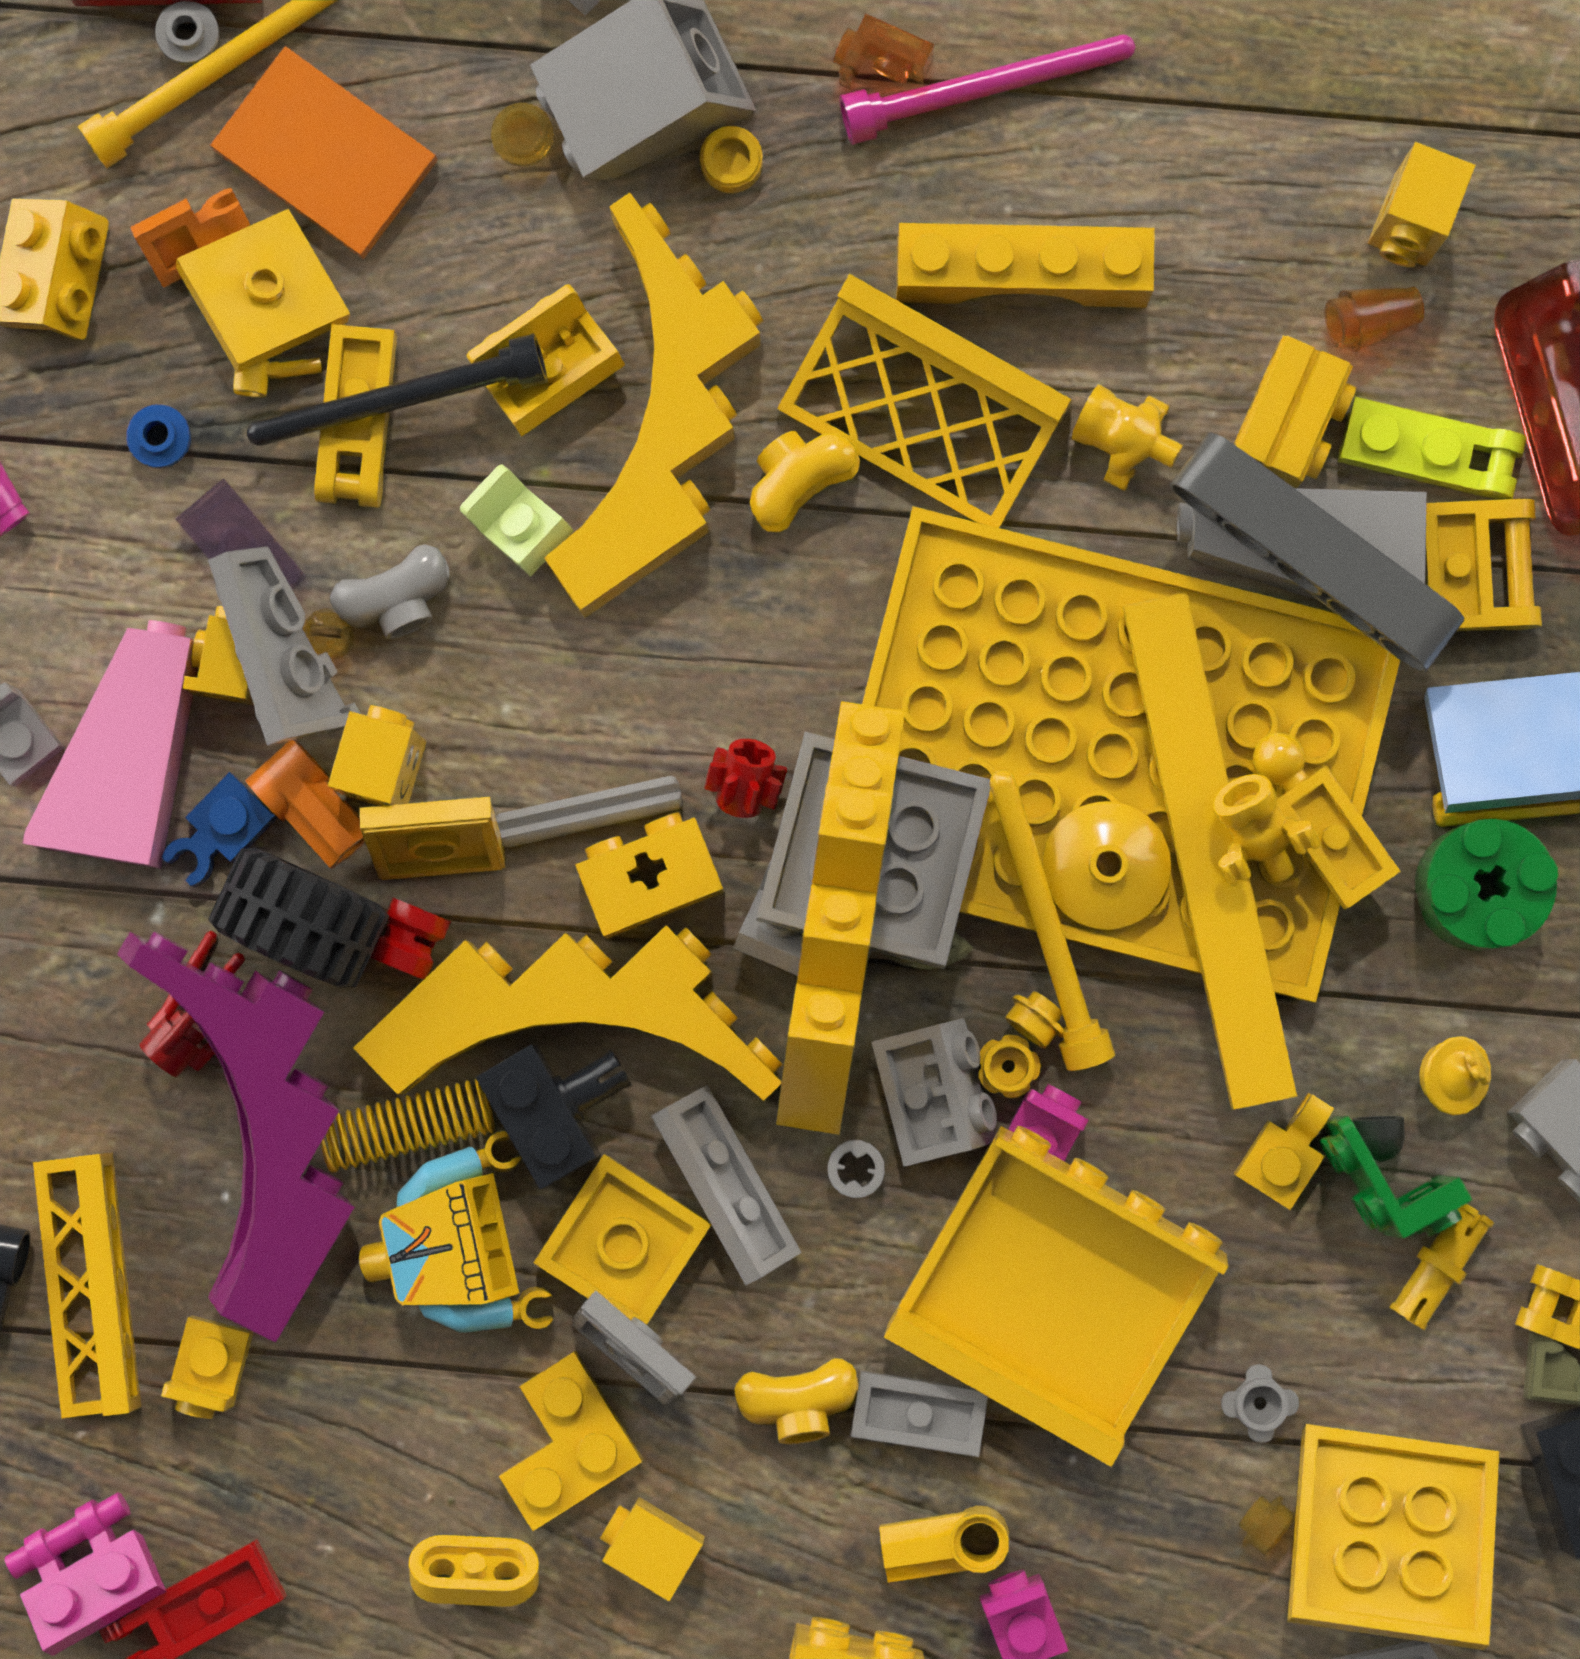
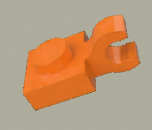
M228 188L210 197L196 213H194L186 198L130 228L164 288L182 279L176 269L177 258L248 227L250 223L232 188Z

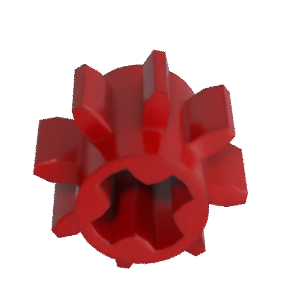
M738 739L730 744L728 751L720 747L715 749L704 788L711 792H717L716 803L725 813L738 818H752L761 813L763 806L773 810L777 807L787 767L774 765L776 754L767 744L755 739Z

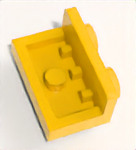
M12 199L0 256V326L5 328L51 330L72 339H85L109 227L108 219L67 200Z
M570 284L541 299L533 308L504 328L490 334L482 343L470 350L466 356L470 363L499 356V349L509 347L510 339L535 333L543 355L548 383L522 389L520 384L508 386L506 381L485 386L521 437L625 366L617 349L587 312L577 292Z

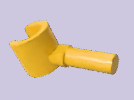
M319 357L287 362H270L265 360L239 373L235 370L233 391L239 396L266 397L269 378L281 379L322 373L321 359Z

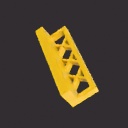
M113 1152L33 1162L61 1419L103 1413V1416L130 1413L142 1406ZM76 1170L80 1207L74 1214H71L54 1200L51 1173ZM56 1215L67 1222L59 1233ZM74 1229L83 1235L87 1271L81 1278L61 1264L60 1246ZM63 1278L74 1286L66 1298ZM81 1293L90 1299L94 1335L88 1342L68 1327L67 1310ZM70 1342L81 1350L73 1362ZM87 1357H90L98 1366L101 1399L77 1402L74 1374Z

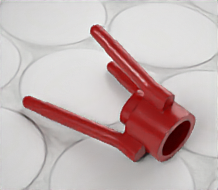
M208 931L204 935L199 946L189 959V964L201 969L217 940V934L214 931ZM235 953L223 968L235 974L245 961L244 955ZM169 994L161 1009L147 1023L151 1031L139 1043V1046L152 1062L173 1077H178L188 1065L199 1072L215 1053L208 1042L204 1045L200 1043L205 1037L196 1022L186 1011L177 1010L180 1004Z

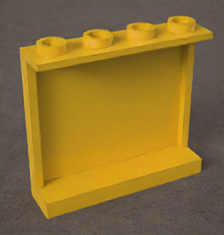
M1000 1126L889 1320L884 1338L1112 1467L1124 1446V1434L1218 1273L1225 1274L1228 1268L1227 1253L1219 1249L1223 1243L1221 1239L1205 1228L1189 1222L1186 1228L1183 1229L1163 1218L1165 1208L1150 1197L1135 1190H1131L1128 1197L1105 1185L1109 1177L1090 1163L1074 1158L1070 1165L1050 1154L1048 1151L1052 1145L1037 1133L1022 1126H1017L1013 1133Z

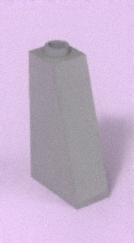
M1295 488L1425 584L1427 492ZM1179 503L1177 540L1188 541L1187 559L1317 600L1187 503Z

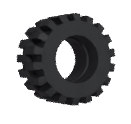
M247 848L240 850L208 920L220 934L257 953L328 984L346 988L357 987L389 916L379 904L265 851L257 848Z

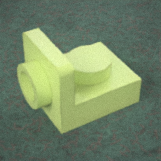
M502 464L498 465L460 506V512L481 534L530 577L545 562L544 557L566 540L574 531L560 515L528 490Z

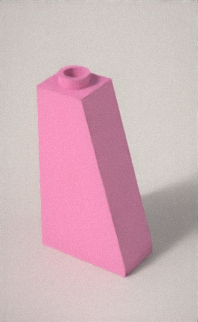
M149 620L147 631L127 628L25 830L23 844L41 849L161 869L162 855L166 845L193 694L183 689L185 676L196 678L198 668L192 667L191 657L194 640L185 637L186 627Z

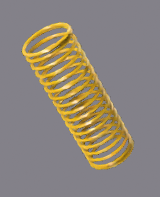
M475 1079L483 1115V1129L476 1110L471 1084L466 1080L465 1087L473 1116V1131L467 1116L461 1086L456 1082L455 1090L463 1117V1133L457 1118L451 1088L446 1085V1097L453 1119V1136L447 1121L441 1090L436 1088L435 1094L444 1128L443 1138L437 1123L431 1092L426 1090V1102L434 1129L433 1141L427 1125L422 1097L417 1092L415 1099L424 1131L423 1143L418 1131L411 1097L406 1095L407 1111L414 1132V1147L408 1133L401 1099L397 1097L395 1104L404 1134V1150L398 1136L391 1101L386 1100L385 1106L394 1136L395 1152L388 1138L382 1106L377 1102L375 1108L384 1139L385 1154L379 1144L372 1108L366 1105V1116L374 1141L375 1157L369 1146L362 1110L357 1107L355 1112L365 1147V1159L359 1149L353 1115L347 1109L345 1112L346 1121L355 1149V1162L349 1151L343 1117L338 1112L336 1123L345 1151V1164L339 1153L338 1139L333 1122L325 1134L330 1156L324 1138L320 1143L325 1163L329 1171L334 1173L338 1172L340 1166L344 1170L349 1168V1164L356 1168L360 1161L364 1165L368 1164L369 1159L376 1163L379 1160V1156L387 1160L389 1153L396 1158L399 1155V1150L403 1155L408 1154L409 1148L416 1153L419 1145L423 1150H427L429 1143L432 1147L437 1148L439 1141L443 1145H447L449 1138L454 1143L458 1141L459 1136L465 1141L469 1133L473 1138L478 1136V1131L484 1136L487 1135L488 1131L493 1134L495 1125L490 1102L477 1079Z

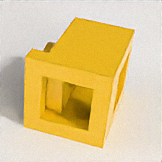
M216 606L215 616L209 615L206 630L199 629L194 638L191 662L192 667L199 668L198 678L185 676L183 689L195 696L254 705L242 665L236 655L235 643L223 606Z

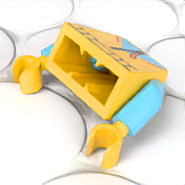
M506 1131L496 1132L490 1136L484 1149L475 1151L473 1147H467L423 1164L398 1192L397 1208L380 1215L379 1226L383 1241L364 1245L359 1254L360 1268L366 1280L378 1282L391 1279L395 1299L400 1305H418L424 1317L457 1332L466 1333L511 1327L513 1320H523L531 1328L542 1329L547 1327L554 1319L552 1316L531 1318L526 1314V1306L531 1299L552 1296L543 1287L534 1286L527 1288L521 1293L518 1301H511L509 1298L519 1294V1288L494 1173L482 1176V1169L487 1167L498 1172H508L516 1168L521 1161L520 1156L509 1162L502 1163L495 1160L492 1156L491 1148L495 1143L510 1139Z

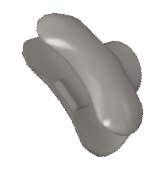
M425 544L419 545L400 564L381 574L367 579H343L335 584L330 594V603L337 615L346 624L355 628H364L379 623L386 639L399 638L419 630L432 621L433 618L426 602L442 593L449 581V567L438 548Z

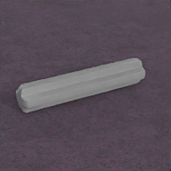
M667 776L499 813L496 816V820L501 834L502 846L509 848L677 811L682 808L683 799L676 777Z

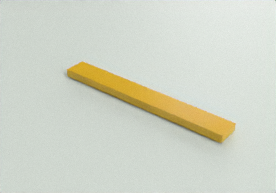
M1186 592L1124 605L1122 609L1231 1110L1297 1097L1250 878L1246 881L1243 878L1237 880V885L1231 886L1227 883L1218 865L1220 859L1227 854L1228 848L1234 840L1227 826L1215 814L1213 802L1218 792L1229 781L1188 594Z

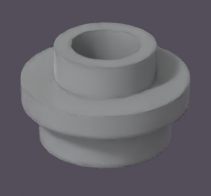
M181 1L170 5L162 12L156 23L155 36L160 49L166 57L179 64L193 65L214 52L219 41V27L215 17L208 8L197 2ZM192 22L197 25L196 33L192 38L188 40L176 38V30L182 23Z

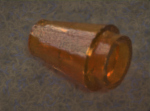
M1415 286L1407 288L1342 290L1337 298L1328 300L1325 305V324L1331 342L1339 350L1349 348L1353 352L1369 347L1410 328L1412 325L1422 323L1425 315L1422 296Z

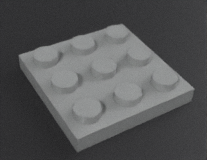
M808 732L804 733L756 916V921L804 933L818 834L835 739ZM898 756L869 950L940 969L946 967L990 792V779Z

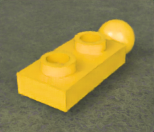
M1285 733L1267 735L1259 741L1254 750L1253 764L1255 770L1259 775H1265L1271 783L1281 784L1286 790V793L1277 799V804L1284 817L1311 822L1320 840V846L1315 850L1312 847L1306 849L1305 855L1343 909H1348L1401 871L1327 766L1322 767L1308 777L1303 771L1305 753L1299 741Z

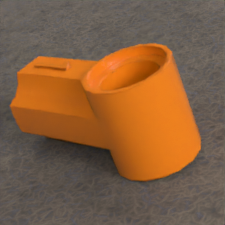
M297 740L288 741L245 781L260 800L282 822L287 820L328 867L334 869L341 862L347 860L365 842L360 829V816L335 790L328 787L330 777Z

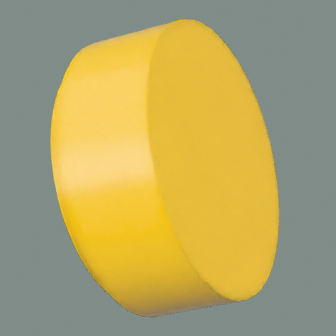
M725 126L713 131L703 142L700 151V164L703 176L712 187L721 192L738 193L750 188L758 180L762 172L763 155L760 143L751 132L741 127Z

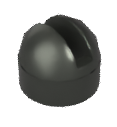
M1368 1116L1352 1119L1375 1161L1385 1162L1391 1160L1403 1148L1405 1138L1404 1117Z

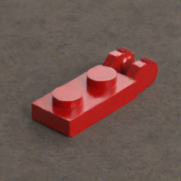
M255 1539L165 1588L166 1592L101 1628L99 1633L105 1644L110 1641L116 1642L131 1634L134 1628L148 1622L158 1644L146 1650L141 1649L125 1659H175L282 1601L287 1597V1594L258 1539Z

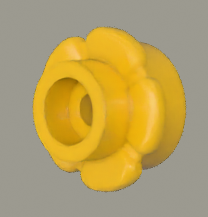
M1033 991L1028 998L1021 995H1014L1012 997L1014 1006L1005 1016V1020L1019 1034L1042 1049H1046L1056 1035L1061 1038L1063 1037L1064 1029L1057 1023L1063 1016L1062 1011L1049 999L1036 991Z
M1009 1034L1003 1036L1000 1041L990 1040L980 1050L981 1069L978 1072V1077L985 1089L991 1093L1001 1092L1006 1098L1020 1097L1029 1091L1030 1082L1038 1078L1041 1065L1038 1054L1031 1052L1026 1039L1018 1035ZM1006 1060H1011L1015 1066L1014 1070L1010 1073L1002 1069V1064Z

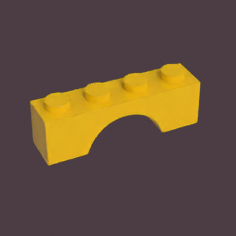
M899 223L896 300L901 303L960 304L969 299L990 295L1036 294L1066 298L1089 307L1147 308L1154 291L1155 228Z

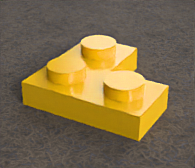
M576 1350L519 1386L553 1440L499 1475V1478L532 1531L543 1526L643 1461L641 1454Z

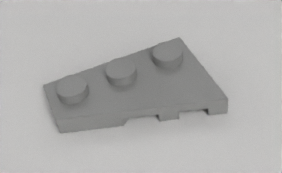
M269 547L230 551L209 559L208 562L215 580L216 593L222 603L235 643L236 655L242 665L255 706V715L261 725L267 746L344 730L349 711L361 713L355 702L344 705L330 679L337 673V670L327 652L317 655L302 629L305 621V612Z

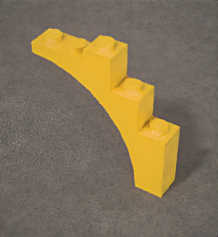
M631 193L616 201L609 208L613 223L637 264L650 304L654 338L650 397L637 442L615 485L585 523L544 557L547 565L584 618L709 533L707 522L702 517L711 511L709 505L690 479L681 485L676 479L735 439L734 428L729 422L737 417L733 406L717 385L707 390L704 384L761 346L760 332L757 326L764 322L748 295L742 290L734 296L724 281L702 295L699 290L707 284L694 262L686 253L678 259L675 257L663 240L671 235V232L658 211L650 202L641 208Z
M841 701L818 834L776 1125L840 1135L905 711Z
M667 925L612 978L604 970L613 961L588 935H585L576 942L571 935L565 933L513 984L505 978L513 968L488 942H485L477 949L472 942L465 940L353 1047L397 1094H406L444 1063L489 1040L539 1026L594 1023L636 1028L679 1042L726 1068L763 1101L782 1084V1081L774 1073L783 1064L757 1037L746 1045L737 1036L730 1026L738 1017L713 991L704 999L695 992L713 974L703 964L712 955L711 952L686 927L676 936Z

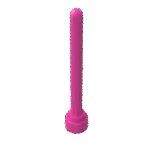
M1118 35L882 98L878 92L867 95L865 89L839 95L840 110L845 130L851 145L877 138L878 131L887 129V122L1127 60L1135 52V43L1128 35Z

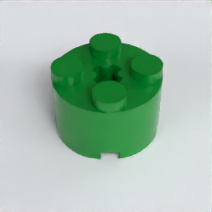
M1500 819L1476 820L1448 831L1438 837L1427 848L1416 869L1415 892H1417L1418 903L1426 925L1444 942L1464 950H1493L1509 947L1526 940L1545 923L1555 903L1558 867L1542 842L1524 827ZM1490 873L1493 876L1491 885L1496 889V894L1480 899L1477 895L1480 892L1481 886L1473 880L1474 876Z

